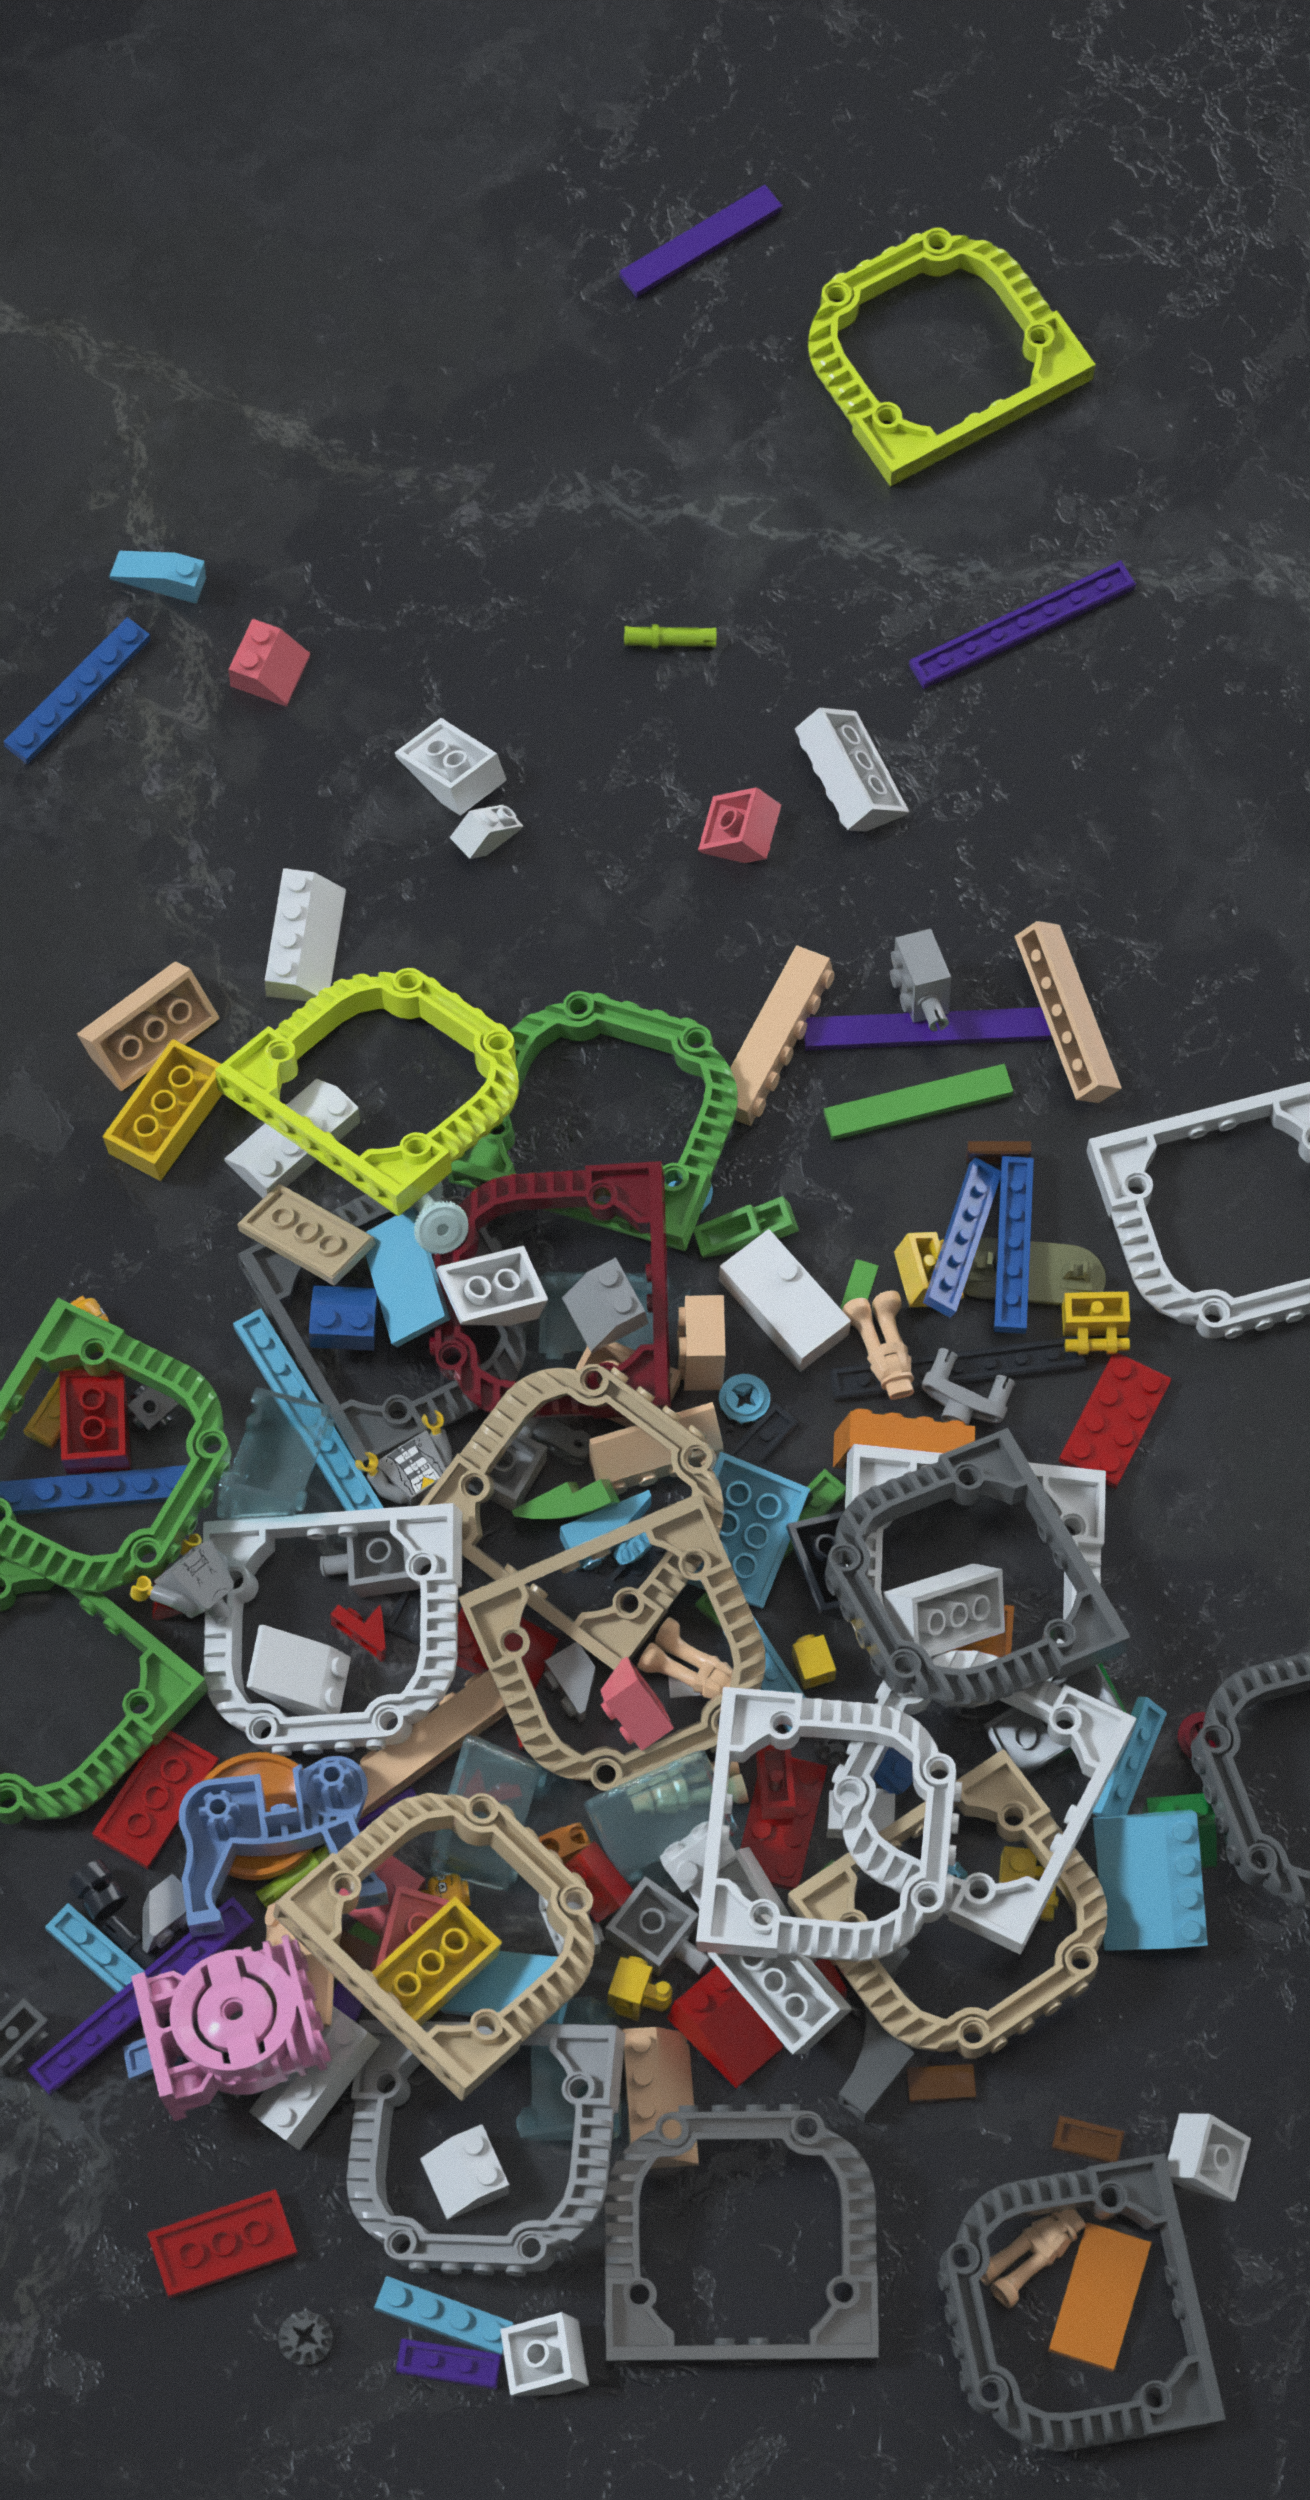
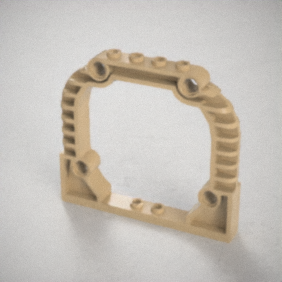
M598 1364L586 1365L581 1370L570 1368L540 1370L515 1383L500 1399L463 1451L456 1455L419 1505L454 1503L462 1511V1555L495 1580L517 1572L518 1570L508 1563L505 1567H502L475 1546L483 1536L480 1523V1503H484L492 1497L495 1485L489 1475L528 1420L546 1403L570 1395L575 1400L589 1407L601 1408L611 1405L671 1450V1464L674 1472L691 1486L692 1496L698 1493L701 1494L718 1536L724 1518L722 1490L713 1471L716 1464V1455L714 1450L704 1442L707 1436L693 1425L686 1429L678 1423L681 1416L666 1405L662 1410L654 1405L652 1401L655 1397L641 1386L634 1390L626 1384L629 1377L617 1368L613 1367L609 1371ZM599 1372L602 1375L603 1383L598 1389L591 1390L588 1387L587 1379L592 1373ZM696 1450H703L706 1454L705 1464L698 1468L694 1467L690 1461L692 1453ZM480 1478L483 1481L484 1489L479 1495L473 1496L469 1491V1484L473 1479ZM667 1551L638 1589L633 1587L620 1589L613 1598V1606L593 1612H581L575 1621L547 1601L546 1598L549 1594L534 1583L530 1587L525 1584L529 1593L526 1604L615 1670L620 1661L626 1656L630 1660L633 1659L668 1612L667 1609L689 1579L684 1577L679 1570V1557ZM696 1554L690 1555L685 1561L686 1569L695 1573L702 1564L703 1558ZM630 1594L635 1595L639 1601L638 1608L632 1613L626 1612L623 1608V1600Z
M700 1493L459 1596V1601L519 1739L532 1758L550 1772L574 1780H591L593 1785L599 1790L610 1791L619 1787L621 1792L638 1786L639 1782L637 1779L650 1774L651 1779L668 1773V1766L680 1761L681 1766L698 1760V1753L710 1748L711 1752L714 1753L717 1750L719 1731L717 1721L721 1712L722 1694L715 1696L706 1703L702 1710L700 1721L661 1737L642 1751L638 1747L624 1754L617 1748L603 1746L586 1753H581L563 1742L547 1720L525 1669L522 1656L529 1649L530 1639L527 1631L519 1626L523 1609L529 1598L525 1584L558 1569H561L563 1574L581 1566L579 1560L591 1556L593 1561L611 1554L609 1547L644 1532L650 1544L666 1549L679 1557L678 1567L684 1577L694 1581L701 1580L730 1646L734 1665L730 1687L760 1690L766 1666L764 1643ZM693 1554L701 1556L704 1561L703 1568L696 1573L688 1571L685 1567L686 1559ZM510 1633H517L523 1638V1645L516 1651L509 1650L504 1645V1639ZM602 1765H610L616 1771L614 1779L610 1782H602L597 1777V1770Z
M1003 1749L956 1780V1782H962L961 1801L954 1802V1807L957 1806L964 1816L978 1817L995 1822L996 1830L1004 1840L1009 1842L1022 1840L1044 1869H1046L1054 1853L1050 1851L1051 1844L1056 1834H1063V1831L1050 1816L1051 1810ZM926 1801L880 1831V1837L899 1850L902 1846L901 1843L912 1836L915 1839L921 1836L924 1831ZM1009 1816H1016L1022 1823L1017 1826H1011L1006 1823L1005 1819ZM1074 1848L1056 1885L1065 1895L1075 1915V1932L1059 1944L1052 1968L989 2011L978 2007L965 2008L949 2018L943 2019L921 2011L902 1993L878 1959L858 1962L829 1960L833 1966L837 1965L881 2026L896 2039L917 2049L949 2052L957 2049L966 2058H978L988 2051H991V2053L999 2051L1008 2043L1007 2038L1016 2032L1019 2035L1027 2032L1034 2026V2020L1042 2014L1050 2016L1062 2006L1061 2001L1070 1995L1076 1998L1089 1988L1088 1983L1094 1978L1097 1971L1098 1955L1096 1952L1102 1943L1107 1925L1106 1898L1098 1878ZM847 1853L789 1892L788 1905L798 1918L851 1923L867 1922L866 1915L854 1909V1898L858 1883V1877L855 1873L860 1871L861 1868L854 1861L851 1854ZM1076 1959H1084L1088 1962L1089 1967L1080 1970L1074 1967L1072 1962ZM969 2032H975L981 2037V2040L978 2043H969L964 2039V2035Z
M425 1793L403 1799L388 1808L337 1854L333 1852L275 1903L273 1916L461 2101L516 2053L521 2043L580 1990L589 1975L594 1958V1933L589 1918L593 1897L586 1887L585 1881L579 1874L571 1873L563 1865L560 1856L555 1851L547 1850L539 1842L537 1834L531 1828L521 1825L507 1805H501L495 1798L484 1793L475 1794L470 1799L456 1794H449L448 1796L434 1793ZM480 1811L485 1813L488 1817L485 1819L477 1818L473 1813ZM451 1829L460 1839L468 1844L475 1846L490 1845L548 1901L546 1909L548 1922L563 1938V1947L561 1954L553 1965L500 2012L497 2013L487 2008L480 2009L471 2017L470 2024L460 2026L436 2025L426 2033L402 2009V2005L395 1995L390 1992L386 1993L378 1985L377 1979L369 1970H362L338 1946L342 1934L341 1917L342 1914L349 1913L356 1908L362 1887L361 1882L401 1846L424 1832ZM344 1888L350 1891L351 1894L342 1896L336 1890ZM567 1903H578L582 1909H571ZM485 2026L491 2029L493 2033L484 2035L477 2028Z

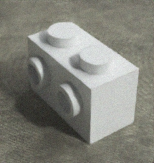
M709 1821L697 1825L687 1837L680 1842L677 1841L668 1846L663 1854L659 1856L664 1868L682 1892L703 1878ZM730 1840L728 1846L722 1845L720 1865L737 1854Z

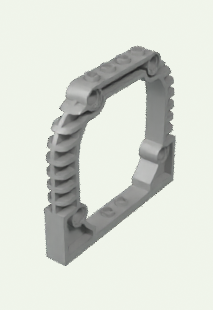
M360 2020L359 2025L381 2042L354 2077L351 2099L355 2101L348 2158L347 2190L352 2210L362 2227L375 2239L384 2244V2249L391 2258L402 2266L409 2267V2271L428 2273L429 2268H441V2271L444 2273L460 2274L462 2269H474L473 2272L476 2274L493 2275L494 2270H506L508 2275L526 2276L527 2271L538 2272L549 2268L554 2262L555 2252L562 2251L571 2246L572 2242L588 2231L603 2206L608 2187L614 2113H618L625 2033L617 2026L542 2024L520 2044L550 2046L549 2051L559 2060L568 2074L563 2081L562 2094L575 2107L570 2177L564 2198L546 2221L531 2220L521 2222L513 2227L507 2236L431 2234L413 2218L394 2215L387 2202L385 2180L394 2107L401 2106L409 2098L411 2088L407 2079L422 2062L381 2021ZM426 2021L421 2028L428 2033L436 2025L460 2026L470 2024V2022ZM485 2026L477 2028L484 2035L493 2033L491 2029ZM395 2080L394 2089L389 2093H385V2086L390 2081ZM588 2085V2093L582 2098H577L578 2090L582 2086ZM406 2240H410L411 2245L408 2251L400 2254L401 2244ZM540 2244L541 2249L538 2255L529 2258V2251L532 2246Z

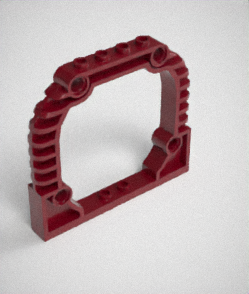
M662 1161L585 1166V1170L515 1173L493 1178L472 1190L465 1200L458 1205L464 1210L468 1219L469 1229L467 1230V1236L463 1243L451 1252L441 1253L440 1255L431 1253L435 1269L439 1266L474 1258L478 1250L479 1230L499 1215L521 1210L588 1207L591 1214L599 1220L606 1221L619 1216L634 1226L640 1234L651 1233V1263L646 1264L647 1283H652V1294H647V1312L653 1313L654 1344L640 1345L627 1360L618 1366L610 1362H603L598 1365L609 1371L613 1367L617 1368L629 1377L626 1384L634 1390L641 1386L655 1397L652 1403L661 1410L665 1405L671 1409L665 1172ZM601 1196L611 1197L607 1204L599 1205L596 1203L597 1199ZM438 1275L450 1320L435 1327V1336H431L429 1340L430 1354L436 1357L438 1367L444 1377L449 1380H456L462 1392L471 1402L482 1410L491 1413L504 1394L517 1382L497 1379L481 1370V1362L476 1346L470 1337L464 1334V1325H460ZM458 1355L461 1357L460 1361L455 1365L446 1364L450 1356ZM599 1372L592 1373L587 1379L588 1387L591 1390H596L600 1387L603 1378ZM568 1395L546 1403L531 1418L593 1415L594 1419L625 1416L611 1405L601 1408L589 1407Z

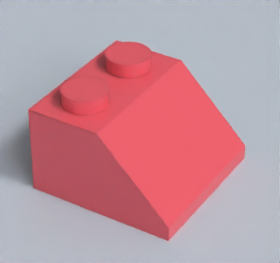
M252 619L229 667L230 686L287 707L308 662L310 653L282 629Z
M757 787L713 796L698 850L704 854L742 863L767 859L781 804Z
M628 1656L623 1658L600 1690L605 1701L601 1706L611 1720L617 1718L622 1724L619 1730L629 1744L635 1742L642 1751L673 1730L674 1727L661 1700Z
M393 1855L374 1870L375 1874L385 1883L389 1904L358 1910L355 1908L347 1913L378 1936L381 1934L396 1885L420 1892L426 1889V1879ZM341 1888L338 1893L342 1896L349 1895L347 1889Z

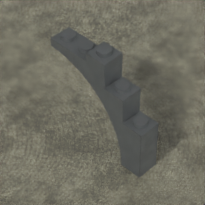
M907 1944L897 1952L878 1959L892 1979L896 1977L909 1960L910 1951L907 1949ZM898 1986L902 1993L909 1999L910 1995L903 1988ZM863 2002L865 2019L863 2046L853 2073L839 2093L838 2103L864 2122L912 2063L914 2052L911 2050L912 2046L896 2039L886 2031Z

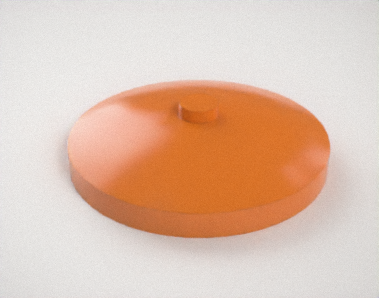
M266 1752L238 1755L218 1765L204 1779L260 1774L264 1787L267 1812H271L270 1808L277 1804H288L290 1808L297 1807L298 1811L292 1769L298 1766V1764L284 1756ZM314 1847L295 1853L275 1856L237 1855L228 1875L244 1880L274 1878L289 1872L302 1863Z

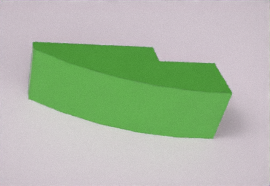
M781 1196L757 1207H753L751 1204L696 1226L694 1234L703 1258L740 1251L768 1229L777 1239L795 1233L799 1229L790 1203Z
M599 1479L582 1489H579L576 1482H566L511 1511L515 1517L564 1519L597 1512L620 1503V1500L610 1479Z

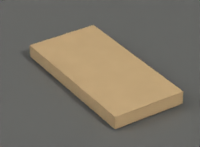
M278 1184L238 1223L239 1231L334 1286L376 1245L373 1236L281 1184Z

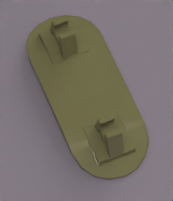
M980 1238L963 1290L968 1296L981 1299H995L998 1238ZM1030 1241L1029 1303L1062 1305L1065 1293L1104 1291L1106 1283L1105 1269L1100 1260L1091 1251L1075 1245Z

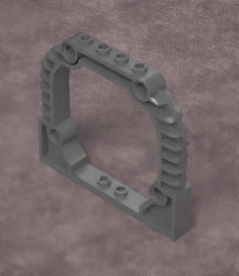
M367 1194L355 1198L351 1202L341 1207L339 1206L330 1212L364 1232L396 1216V1214ZM455 1195L447 1199L444 1196L440 1198L444 1202L448 1201L449 1203L451 1201L455 1205H459L465 1200L464 1197ZM488 1224L479 1230L478 1250L474 1258L503 1251L498 1239L495 1236L491 1238L486 1230ZM261 1243L238 1253L241 1270L308 1386L355 1461L360 1460L367 1467L369 1465V1458L365 1455V1452L375 1454L378 1460H380L423 1431L427 1430L430 1434L431 1429L422 1423V1416L424 1414L428 1418V1423L434 1424L437 1421V1415L434 1410L440 1412L444 1418L443 1425L440 1428H444L452 1422H456L462 1417L480 1409L465 1396L456 1380L414 1401H410L408 1397L403 1395H393L387 1398L382 1406L361 1403L352 1399L340 1405L325 1380L328 1375L320 1360L314 1361L310 1354L313 1349L310 1347L307 1336L305 1334L299 1335L285 1309L292 1306L295 1292L302 1278L311 1279L316 1277V1275ZM534 1320L510 1326L492 1325L493 1332L499 1343L492 1356L481 1364V1370L497 1379L515 1381L524 1364L526 1338L533 1330ZM394 1411H402L406 1414L404 1418L399 1420L392 1418L390 1415Z
M1008 1428L939 1455L938 1462L922 1466L916 1471L907 1472L903 1476L895 1479L892 1478L883 1484L870 1487L869 1490L854 1498L844 1510L838 1522L835 1543L829 1551L825 1571L827 1588L831 1595H836L839 1599L841 1612L847 1622L851 1621L856 1629L855 1634L859 1645L863 1649L866 1648L870 1654V1661L874 1672L877 1675H881L887 1686L896 1693L903 1694L912 1691L924 1700L929 1698L946 1707L975 1708L980 1705L992 1704L999 1699L1007 1698L1016 1692L1029 1689V1687L1046 1682L1053 1677L1059 1681L1127 1652L1131 1636ZM961 1482H969L972 1485H965ZM980 1496L1001 1500L1011 1505L1023 1500L1037 1524L1041 1540L1048 1542L1051 1547L1055 1564L1058 1568H1063L1077 1592L1069 1615L1066 1619L1058 1618L1048 1622L1044 1628L1041 1641L986 1664L965 1669L934 1665L929 1654L922 1646L913 1641L902 1640L867 1578L871 1556L865 1544L866 1539L870 1533L887 1522L952 1498L954 1502L966 1506L977 1502ZM837 1563H845L849 1567H841ZM1052 1639H1061L1064 1643H1057ZM897 1669H905L909 1671V1673H900L897 1671Z
M1309 1651L1250 1666L1227 1678L1216 1690L1209 1702L1203 1728L1191 1743V1760L1195 1772L1200 1774L1204 1784V1797L1209 1804L1211 1803L1215 1813L1216 1829L1220 1834H1223L1228 1860L1231 1864H1234L1241 1880L1250 1885L1262 1884L1273 1896L1278 1895L1294 1907L1310 1910V1871L1291 1865L1282 1845L1273 1837L1262 1834L1233 1759L1239 1750L1241 1742L1239 1730L1235 1722V1717L1239 1712L1256 1703L1310 1690ZM1205 1739L1212 1740L1216 1748L1210 1747ZM1251 1859L1259 1861L1263 1869L1255 1867Z
M780 2104V2111H766V2105H746V2111H732V2105H712V2112H699L698 2105H678V2112L662 2115L657 2120L654 2130L633 2141L622 2152L608 2178V2187L605 2195L606 2360L879 2358L876 2198L870 2170L860 2153L846 2139L825 2129L823 2120L818 2114L811 2111H800V2104ZM802 2119H811L816 2124V2132L811 2138H804L798 2132V2123ZM667 2120H676L681 2125V2134L678 2138L668 2139L664 2136L662 2126ZM782 2139L786 2147L796 2154L821 2156L836 2177L841 2199L842 2263L841 2275L835 2276L826 2285V2299L831 2305L822 2318L809 2330V2344H769V2338H749V2345H735V2338H715V2345H674V2331L665 2325L652 2308L656 2301V2288L651 2281L642 2278L640 2275L639 2198L643 2179L658 2157L683 2155L693 2147L697 2140ZM841 2282H846L852 2288V2296L846 2302H839L834 2297V2288ZM637 2284H642L649 2290V2298L643 2304H635L630 2299V2290Z
M1165 2153L1088 2166L1084 2170L1006 2183L990 2190L974 2203L959 2227L956 2242L941 2256V2271H938V2283L941 2291H945L948 2304L945 2305V2315L948 2324H953L955 2338L952 2339V2348L955 2357L960 2358L962 2371L959 2373L962 2391L967 2392L971 2407L976 2412L981 2414L992 2413L996 2422L1022 2443L1047 2451H1070L1136 2438L1146 2439L1217 2426L1226 2420ZM1102 2193H1107L1113 2197L1114 2207H1107L1103 2204L1101 2200ZM1076 2208H1089L1092 2215L1100 2220L1112 2219L1119 2213L1137 2222L1146 2230L1159 2228L1168 2264L1165 2266V2276L1168 2285L1173 2286L1175 2299L1172 2301L1173 2312L1176 2319H1180L1188 2357H1184L1176 2363L1172 2373L1165 2382L1152 2380L1140 2387L1134 2393L1131 2402L1072 2413H1046L1024 2403L1021 2400L1015 2377L1007 2369L996 2364L978 2281L986 2273L990 2263L986 2240L988 2236L998 2226L1018 2218ZM954 2253L962 2254L966 2258V2268H960L954 2263ZM983 2387H989L995 2392V2402H988L983 2398ZM1147 2392H1151L1158 2397V2408L1151 2407L1147 2403Z

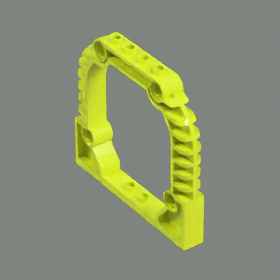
M933 228L922 234L916 233L908 238L905 243L897 247H889L880 256L872 260H864L855 269L834 276L822 289L821 307L814 317L808 339L809 357L816 375L852 424L853 434L890 487L1093 380L1095 363L1058 311H1051L1047 302L1044 301L1037 288L1031 283L1030 278L1008 252L993 246L992 243L986 240H971L968 236L962 235L951 236L947 230L942 228ZM932 247H939L941 249L935 250ZM957 269H963L980 276L1001 298L1025 333L1023 354L1029 361L1034 362V369L1030 387L1005 400L999 399L995 401L985 411L979 414L977 412L972 413L962 423L936 435L929 426L918 425L902 419L901 409L896 404L891 402L880 403L875 398L844 354L837 338V333L855 321L860 304L920 273H925L929 276H943ZM838 299L841 302H833L831 300ZM1033 341H1041L1043 344H1036ZM881 421H890L891 424H883Z
M414 968L401 969L395 974L379 972L378 977L356 974L353 976V979L335 981L333 986L323 988L319 991L318 996L309 999L302 1009H297L293 1012L292 1017L282 1021L276 1030L268 1026L215 1069L217 1086L221 1093L398 1217L452 1172V1162L459 1160L465 1151L472 1149L481 1138H485L494 1127H498L503 1122L504 1118L513 1110L519 1092L514 1037L501 1023H496L488 1018L479 1008H473L464 1002L458 994L451 993L442 987L436 979L429 978ZM385 1009L399 1018L413 1019L421 1017L474 1053L477 1070L487 1078L484 1085L470 1100L426 1135L417 1132L410 1133L403 1137L400 1146L368 1149L358 1156L336 1141L331 1133L323 1132L316 1127L308 1117L300 1116L280 1102L282 1083L289 1082L297 1076V1060L342 1022L361 1012Z

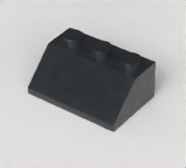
M844 1511L786 1525L819 1613L838 1620L844 1619L840 1608L841 1603L836 1595L833 1596L829 1592L825 1580V1571L829 1551L835 1543L838 1522ZM837 1563L841 1567H846L845 1563Z

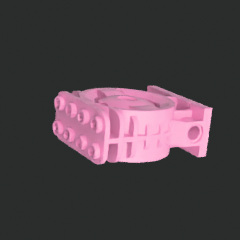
M289 1934L282 1936V1944L272 1946L270 1940L262 1942L263 1949L256 1952L250 1946L244 1948V1950L219 1952L197 1963L185 1976L175 1971L147 1978L144 1972L131 1976L159 2096L174 2121L187 2118V2110L210 2104L218 2090L236 2095L254 2094L267 2090L280 2082L288 2081V2076L293 2072L298 2071L299 2075L303 2077L308 2075L307 2068L317 2065L320 2071L327 2069L326 2062L332 2061L331 2053L327 2042L323 2040L321 2031H324L322 2018L319 2011L316 2012L313 2002L317 2001L313 1984L311 1981L309 1982L306 1971H309L308 1962L304 1951L301 1952L297 1939L292 1940ZM258 1982L267 1983L275 1994L277 2016L273 2027L274 2006L267 1991ZM243 2012L239 2019L230 2020L234 2013ZM197 2015L199 2028L205 2039L216 2049L228 2052L231 2064H224L223 2054L207 2047L197 2037L193 2027ZM170 2019L171 2026L166 2027L164 2025L165 2020ZM264 2040L266 2051L261 2054L259 2044ZM185 2056L189 2063L175 2067L177 2057Z

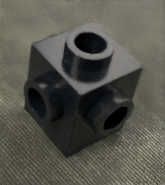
M142 1385L131 1394L130 1398L133 1401L127 1405L132 1410L128 1415L140 1429L146 1426L150 1431L155 1427L160 1431L174 1419L170 1414L180 1406L173 1398L151 1387L147 1388L145 1385ZM151 1402L156 1404V1409L153 1413L147 1411V1406Z

